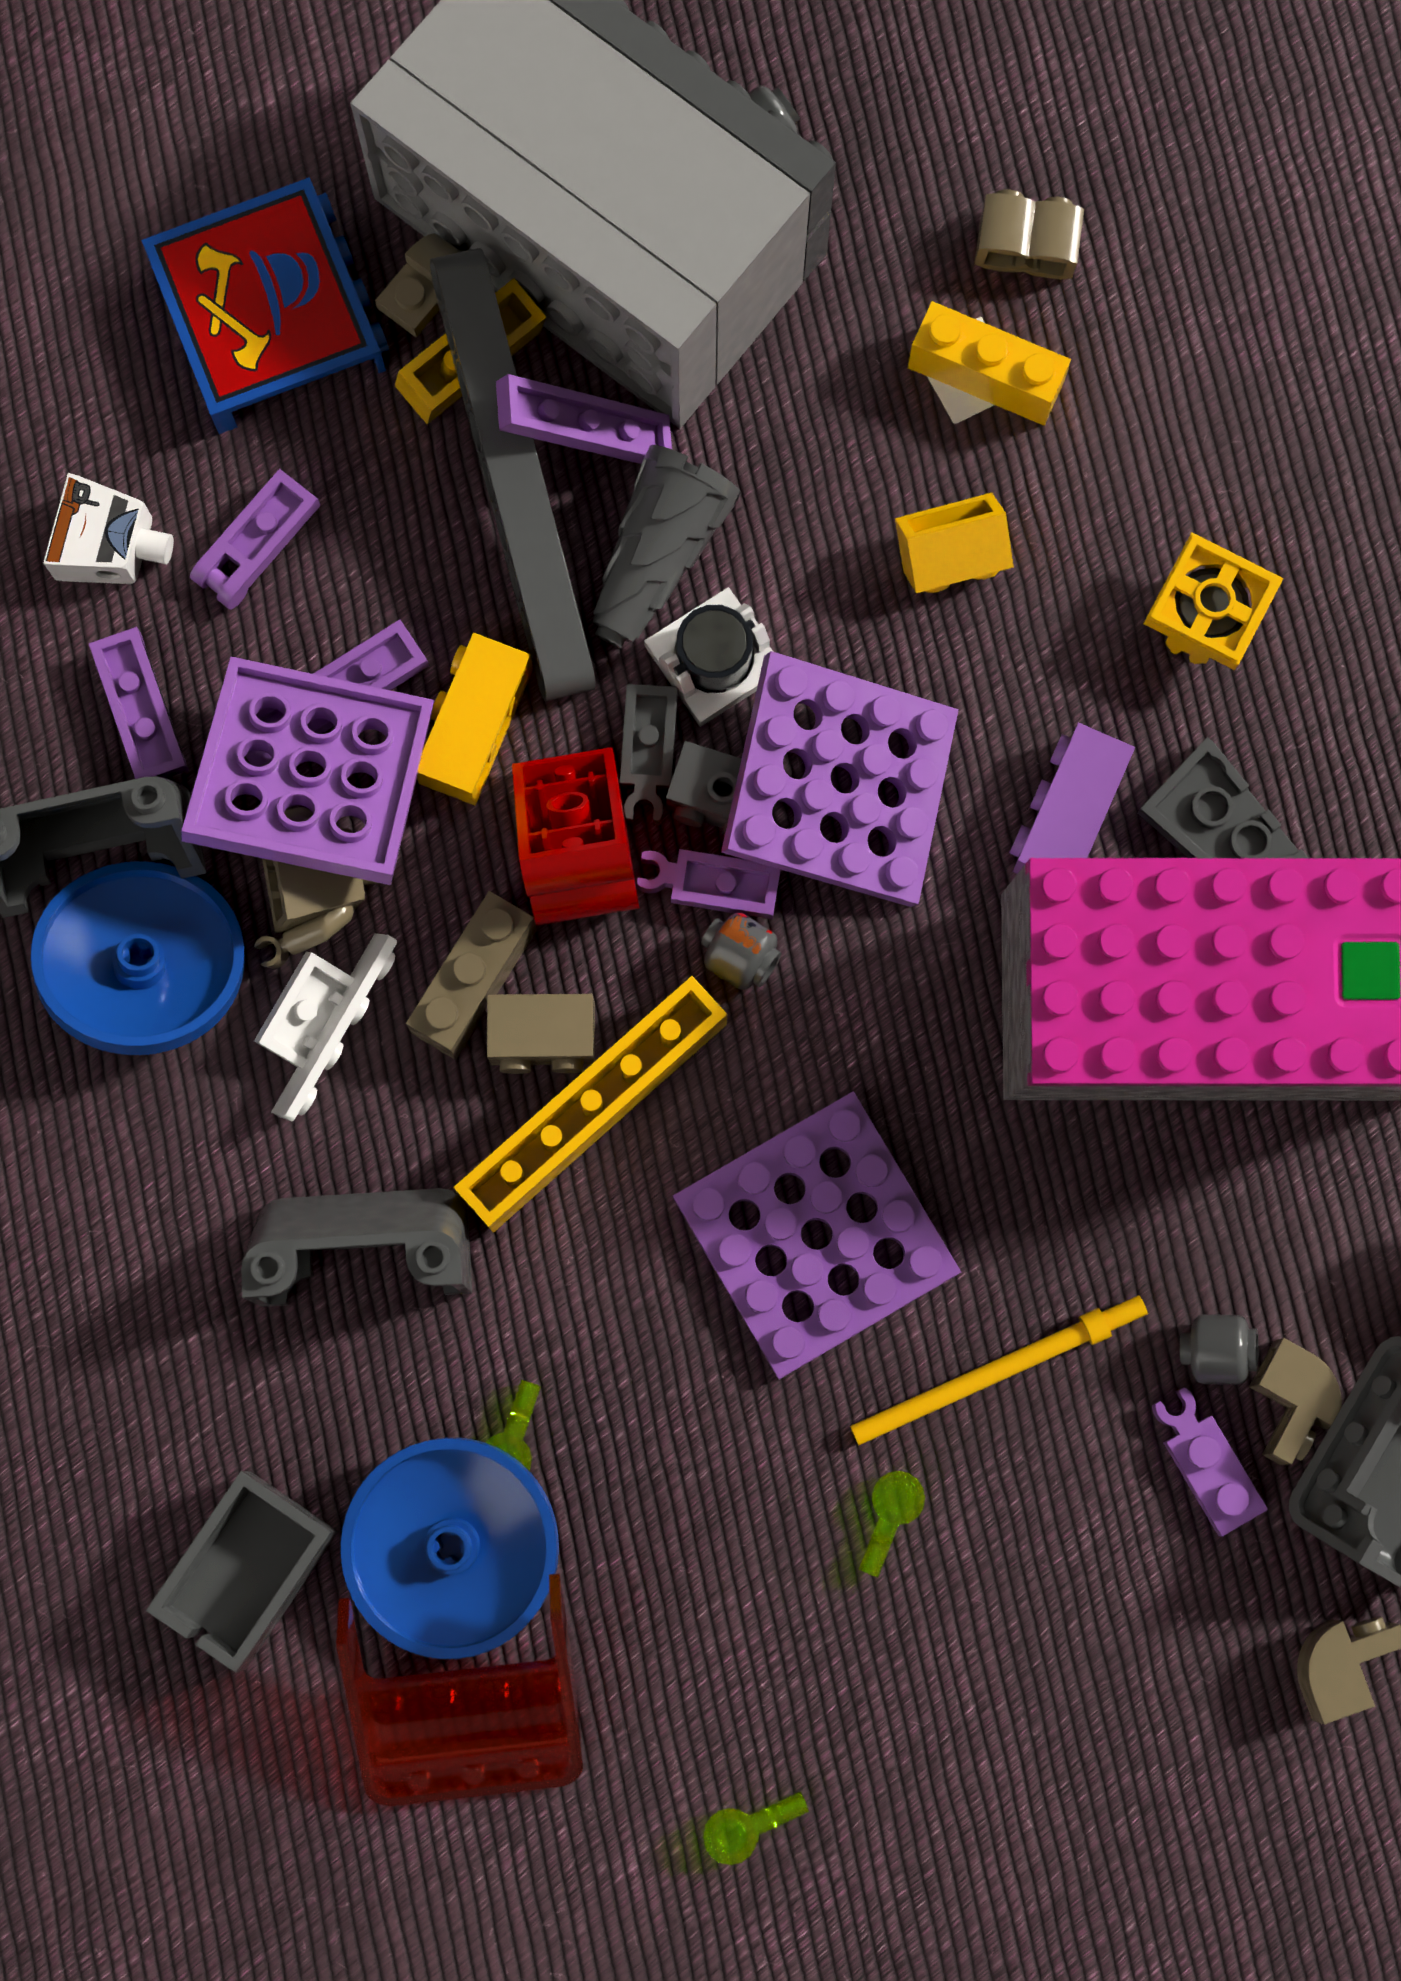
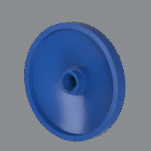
M143 861L117 863L82 875L63 888L51 900L43 911L33 934L31 944L32 974L37 994L47 1013L65 1032L75 1039L91 1047L115 1054H157L179 1048L198 1039L213 1028L227 1013L239 992L243 979V936L239 922L227 901L217 890L200 877L192 876L181 879L175 866Z
M447 1437L426 1440L402 1449L384 1460L366 1477L358 1488L349 1505L342 1528L341 1563L343 1575L351 1598L359 1612L389 1642L406 1651L429 1658L461 1659L473 1657L493 1650L512 1639L533 1619L550 1592L558 1565L559 1536L552 1506L540 1483L521 1462L510 1454L485 1442L468 1438Z

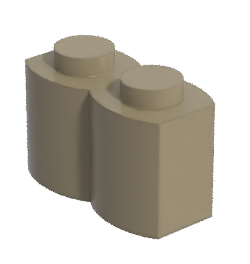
M1009 189L986 194L981 211L974 264L995 271L1025 272L1038 277L1072 279L1078 262L1084 208L1073 205L1069 199L1063 197H1049L1044 201H1033L1025 198L1022 193Z

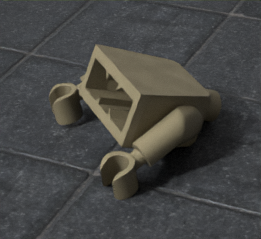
M306 807L287 809L284 812L288 819L295 822L306 821L313 815L311 810ZM340 828L344 832L353 833L349 828ZM262 858L275 933H284L282 939L263 936L256 940L254 947L257 949L265 948L270 944H274L276 947L275 957L270 961L263 962L261 966L272 969L280 968L287 962L289 952L297 955L328 941L352 920L354 910L365 900L364 885L379 883Z

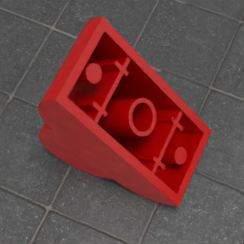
M613 747L512 764L519 862L527 896L530 897L536 926L639 909Z

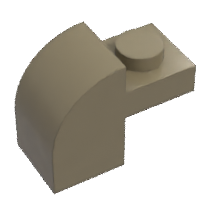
M436 233L421 238L405 253L406 265L376 298L377 309L417 337L440 310L431 277L430 259L461 251Z
M1286 1338L1277 1339L1272 1342L1249 1387L1286 1408L1262 1455L1279 1465H1292L1295 1458L1302 1461L1309 1452L1316 1437V1432L1310 1430L1313 1423L1323 1429L1331 1427L1342 1408V1398L1337 1379L1331 1369L1319 1357Z
M1378 1616L1352 1625L1351 1628L1354 1635L1349 1636L1344 1621L1330 1619L1319 1625L1309 1634L1299 1653L1297 1675L1312 1721L1325 1725L1375 1707L1360 1663L1401 1649V1624L1384 1623L1383 1617Z

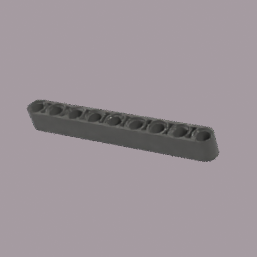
M477 248L431 258L430 271L539 690L544 701L595 690L594 670L534 440L530 437L499 430L496 381L507 374L517 375L483 250Z

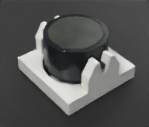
M729 587L644 640V646L672 687H678V696L700 727L756 692L764 655L773 651L769 646L770 639L762 623L758 624L755 620L751 606L745 603L741 605ZM752 662V666L748 672L747 677L742 682H740V680L747 674V671ZM695 686H698V687L703 688V689H705V690H724V689H726V692H723V693H706V692H703V691H701V690L696 689Z

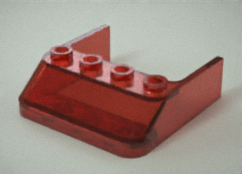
M560 1574L549 1575L550 1618L556 1654L554 1657L540 1661L384 1679L372 1678L365 1673L350 1598L339 1599L336 1647L364 1789L372 1801L384 1806H400L566 1786L574 1782L581 1775L583 1758L577 1694Z

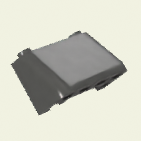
M152 776L0 808V914L2 917L6 918L29 912L27 898L31 890L38 884L40 886L51 884L48 861L146 840L147 852L152 862L162 860V858L170 860L175 865L181 879L206 874L202 846L182 842L181 831L191 799L189 790L180 782Z
M441 1188L273 1200L265 1205L259 1213L243 1258L241 1268L242 1298L261 1307L289 1305L288 1295L293 1286L304 1278L314 1277L313 1251L405 1245L408 1270L416 1280L425 1285L443 1286L444 1294L446 1295L472 1293L469 1215L466 1204L458 1194L449 1189Z
M1396 1336L1382 1342L1374 1351L1295 1486L1289 1500V1513L1292 1520L1299 1527L1400 1588L1401 1336Z

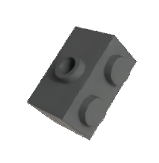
M685 741L666 796V811L674 813L673 818L676 821L688 826L700 828L704 822L723 828L722 834L725 836L742 758Z

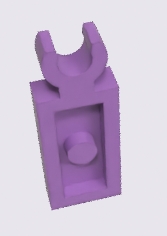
M679 849L677 863L668 862L661 853L656 851L642 852L641 863L655 865L660 872L652 880L638 878L637 889L640 891L657 893L665 887L672 888L671 903L773 919L780 869L746 859Z
M1180 1388L1175 1391L1182 1402L1180 1414L1177 1416L1170 1415L1161 1401L1153 1404L1152 1410L1160 1423L1172 1427L1176 1435L1163 1443L1217 1535L1223 1537L1267 1511L1268 1508L1213 1416H1207L1198 1422L1194 1416L1196 1402L1193 1395L1186 1388Z

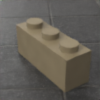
M488 891L406 1022L411 1033L457 1060L487 1011V995L498 994L537 931L534 917Z

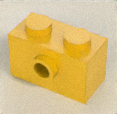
M993 493L895 518L903 571L916 593L940 592L947 589L950 584L972 578L977 580L988 579L995 576L999 571L1014 568L1006 512Z

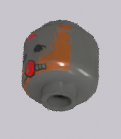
M742 913L731 915L725 922L717 918L709 926L701 941V945L707 948L704 960L705 967L735 988L745 990L754 984L761 987L776 968L782 954L776 949L777 936L771 930Z

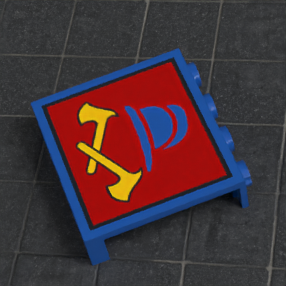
M310 177L141 240L219 434L237 428L232 414L233 411L359 363L373 359L379 373L386 371L381 353L388 351L389 347L379 322L369 324L364 309L372 306L361 278L354 281L351 280L346 267L354 264L349 247L343 235L334 238L329 223L336 221L331 203L326 193L317 196Z

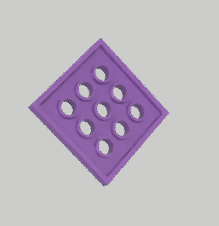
M770 651L763 658L721 853L912 907L918 905L959 709ZM797 704H805L813 710L815 725L812 730H805L796 723L794 708ZM844 718H851L860 725L862 739L859 744L849 743L843 737L841 724ZM892 732L903 735L908 742L909 751L905 759L894 756L889 749L888 739ZM787 752L795 753L802 758L805 765V773L801 779H794L785 772L783 759ZM834 767H842L849 772L852 778V787L849 793H841L833 787L831 772ZM881 781L891 782L897 788L899 799L897 805L893 808L884 805L879 799L878 787ZM778 801L788 804L794 812V823L790 829L778 826L773 819L772 809ZM825 815L834 817L841 825L842 835L837 843L829 842L821 833L820 823ZM872 829L881 831L887 837L889 847L884 857L875 855L868 846V835Z
M231 656L181 831L182 842L391 885L431 720L434 700ZM264 708H275L281 711L284 717L278 722L266 723L261 721L256 714ZM314 719H326L334 724L335 729L326 734H318L311 731L307 725ZM373 729L383 733L386 740L377 745H369L361 741L358 735L365 730ZM252 751H264L273 760L265 766L257 767L247 763L244 757ZM310 761L321 765L324 772L317 777L309 778L299 774L296 771V767L303 762ZM363 772L371 775L376 782L371 787L362 789L352 786L347 778L354 773ZM249 794L258 798L261 804L254 810L243 811L236 808L232 801L239 795ZM302 805L310 809L313 815L306 821L295 822L288 819L284 812L291 806ZM354 816L359 818L365 827L358 832L347 833L338 828L336 822L342 817Z
M854 1091L673 1195L675 1203L778 1380L961 1273V1270ZM831 1149H838L844 1152L849 1158V1171L838 1178H832L824 1174L819 1163L820 1157L824 1152ZM786 1175L799 1178L805 1187L803 1198L794 1204L781 1202L776 1197L774 1186L778 1179ZM865 1194L873 1199L877 1210L875 1217L871 1221L858 1223L849 1217L846 1205L852 1196ZM742 1201L754 1204L760 1214L758 1224L754 1228L745 1231L735 1228L729 1219L730 1209L733 1205ZM819 1220L830 1228L831 1242L825 1248L819 1250L811 1249L802 1241L801 1229L809 1221ZM884 1239L896 1241L903 1250L901 1264L892 1269L879 1266L873 1256L875 1245ZM765 1247H776L786 1257L785 1269L776 1276L764 1275L756 1266V1255ZM844 1265L856 1272L858 1286L853 1293L838 1295L831 1290L828 1284V1275L833 1268ZM802 1292L811 1299L813 1312L807 1320L794 1322L789 1320L783 1313V1300L790 1293Z

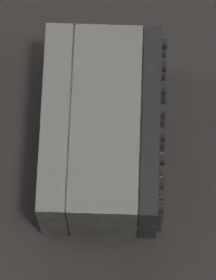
M440 0L390 57L391 61L388 59L350 102L375 200L424 237L436 233L461 252L481 248L486 257L493 287L496 291L515 278L547 317L543 325L546 329L656 412L668 414L670 422L679 429L712 392L715 384L718 385L802 285L803 281L807 279L827 255L836 162L833 161L829 151L820 143L813 140L808 142L795 133L788 121L776 111L769 110L767 112L754 103L748 92L740 84L732 80L726 82L710 70L707 62L699 54L691 50L685 52L671 42L667 33L658 24L650 20L644 22L629 11L624 0Z

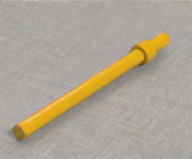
M1138 1295L1104 1311L1096 1308L1080 1315V1322L851 1425V1431L858 1445L866 1443L1089 1341L1091 1345L1108 1339L1112 1337V1330L1148 1315L1146 1306Z

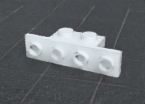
M375 933L351 975L346 974L314 953L305 952L254 1040L257 1044L297 1067L271 1113L292 1122L297 1115H304L311 1107L317 1094V1089L314 1085L324 1069H331L342 1053L343 1043L340 1040L350 1024L355 1025L366 1012L370 1001L366 996L375 980L383 979L391 969L395 960V954L392 951L397 944L396 939L389 935Z

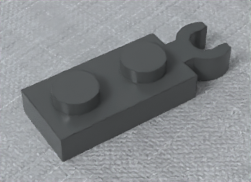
M627 684L620 771V788L634 789V793L627 798L624 805L627 823L633 824L634 811L639 805L643 804L649 805L654 811L653 825H660L662 822L663 804L656 794V790L668 791L672 781L678 687Z

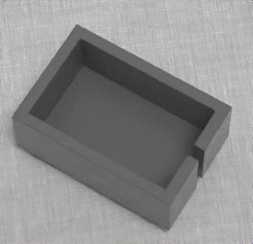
M240 1471L146 1611L186 1639L198 1636L203 1628L206 1629L210 1634L202 1635L196 1646L235 1673L246 1670L339 1531L254 1473Z

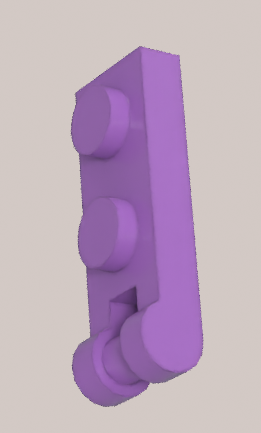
M279 469L196 563L191 571L190 579L202 588L210 587L217 593V600L230 610L234 609L244 599L248 588L321 506L318 498ZM228 559L238 566L230 578L221 571L222 566Z

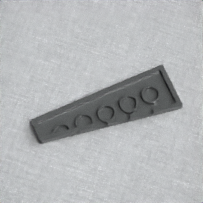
M1208 737L1138 812L1145 821L1187 858H1309L1302 849L1298 850L1281 830V823L1269 809L1266 811L1248 790V783Z

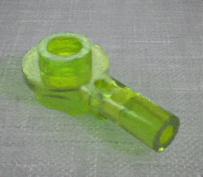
M521 1380L504 1432L492 1436L485 1443L510 1454L530 1471L532 1455L529 1446L523 1439L541 1386Z
M895 1471L887 1473L879 1478L873 1487L871 1499L873 1509L879 1518L858 1570L877 1578L880 1575L898 1526L912 1522L920 1515L924 1508V1489L918 1479L907 1472Z
M795 1793L750 1815L733 1808L718 1810L710 1816L704 1826L703 1841L705 1849L713 1859L722 1864L734 1865L742 1863L751 1856L756 1843H758L759 1835L809 1812L802 1793Z

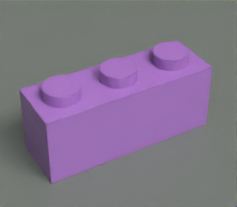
M1081 723L1077 724L1071 738L1063 734L1061 735L1050 759V763L1057 765L1058 769L1051 783L1043 779L1041 780L1029 807L1038 811L1031 829L1023 825L1021 826L1010 850V854L1018 857L1012 872L1018 874L1030 858H1088L1135 750L1134 746Z

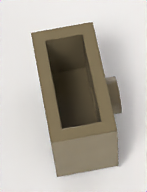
M593 994L487 995V1058L490 1064L500 1065V1072L508 1074L531 1072V1065H552V1072L556 1073L583 1072L584 1064H593L595 1062V1001Z

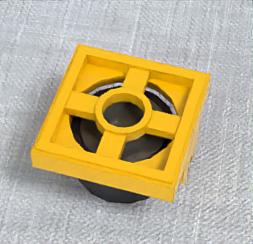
M1191 532L1143 624L1168 636L1165 643L1170 651L1174 654H1178L1181 651L1190 655L1189 662L1193 664H1206L1209 658L1236 670L1284 578ZM1205 566V569H1199L1186 576L1188 572L1198 567ZM1246 587L1248 588L1251 596V608L1249 607L1248 593L1245 590Z

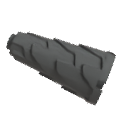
M650 445L644 456L634 484V492L619 525L618 536L620 537L602 578L604 586L593 612L594 618L592 623L598 627L594 635L620 649L625 641L632 643L636 638L638 639L657 609L664 607L686 569L692 568L715 530L721 526L735 506L741 492L731 481L708 466L700 463L699 467L686 462L689 456L660 445Z

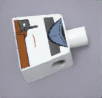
M68 473L43 563L53 578L59 581L133 584L138 578L142 559L162 564L169 563L174 539L172 534L150 530L152 516L145 503L139 499L78 475Z

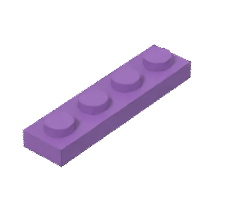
M510 374L496 381L500 431L642 464L650 445H660L672 449L670 418L668 414Z
M398 620L313 674L392 690L427 668L429 664L402 621ZM264 708L256 714L261 721L266 723H275L284 717L283 713L275 708ZM314 719L307 726L311 731L322 734L332 728L334 724L326 719ZM252 751L245 756L251 765L257 767L265 766L273 760L264 751Z

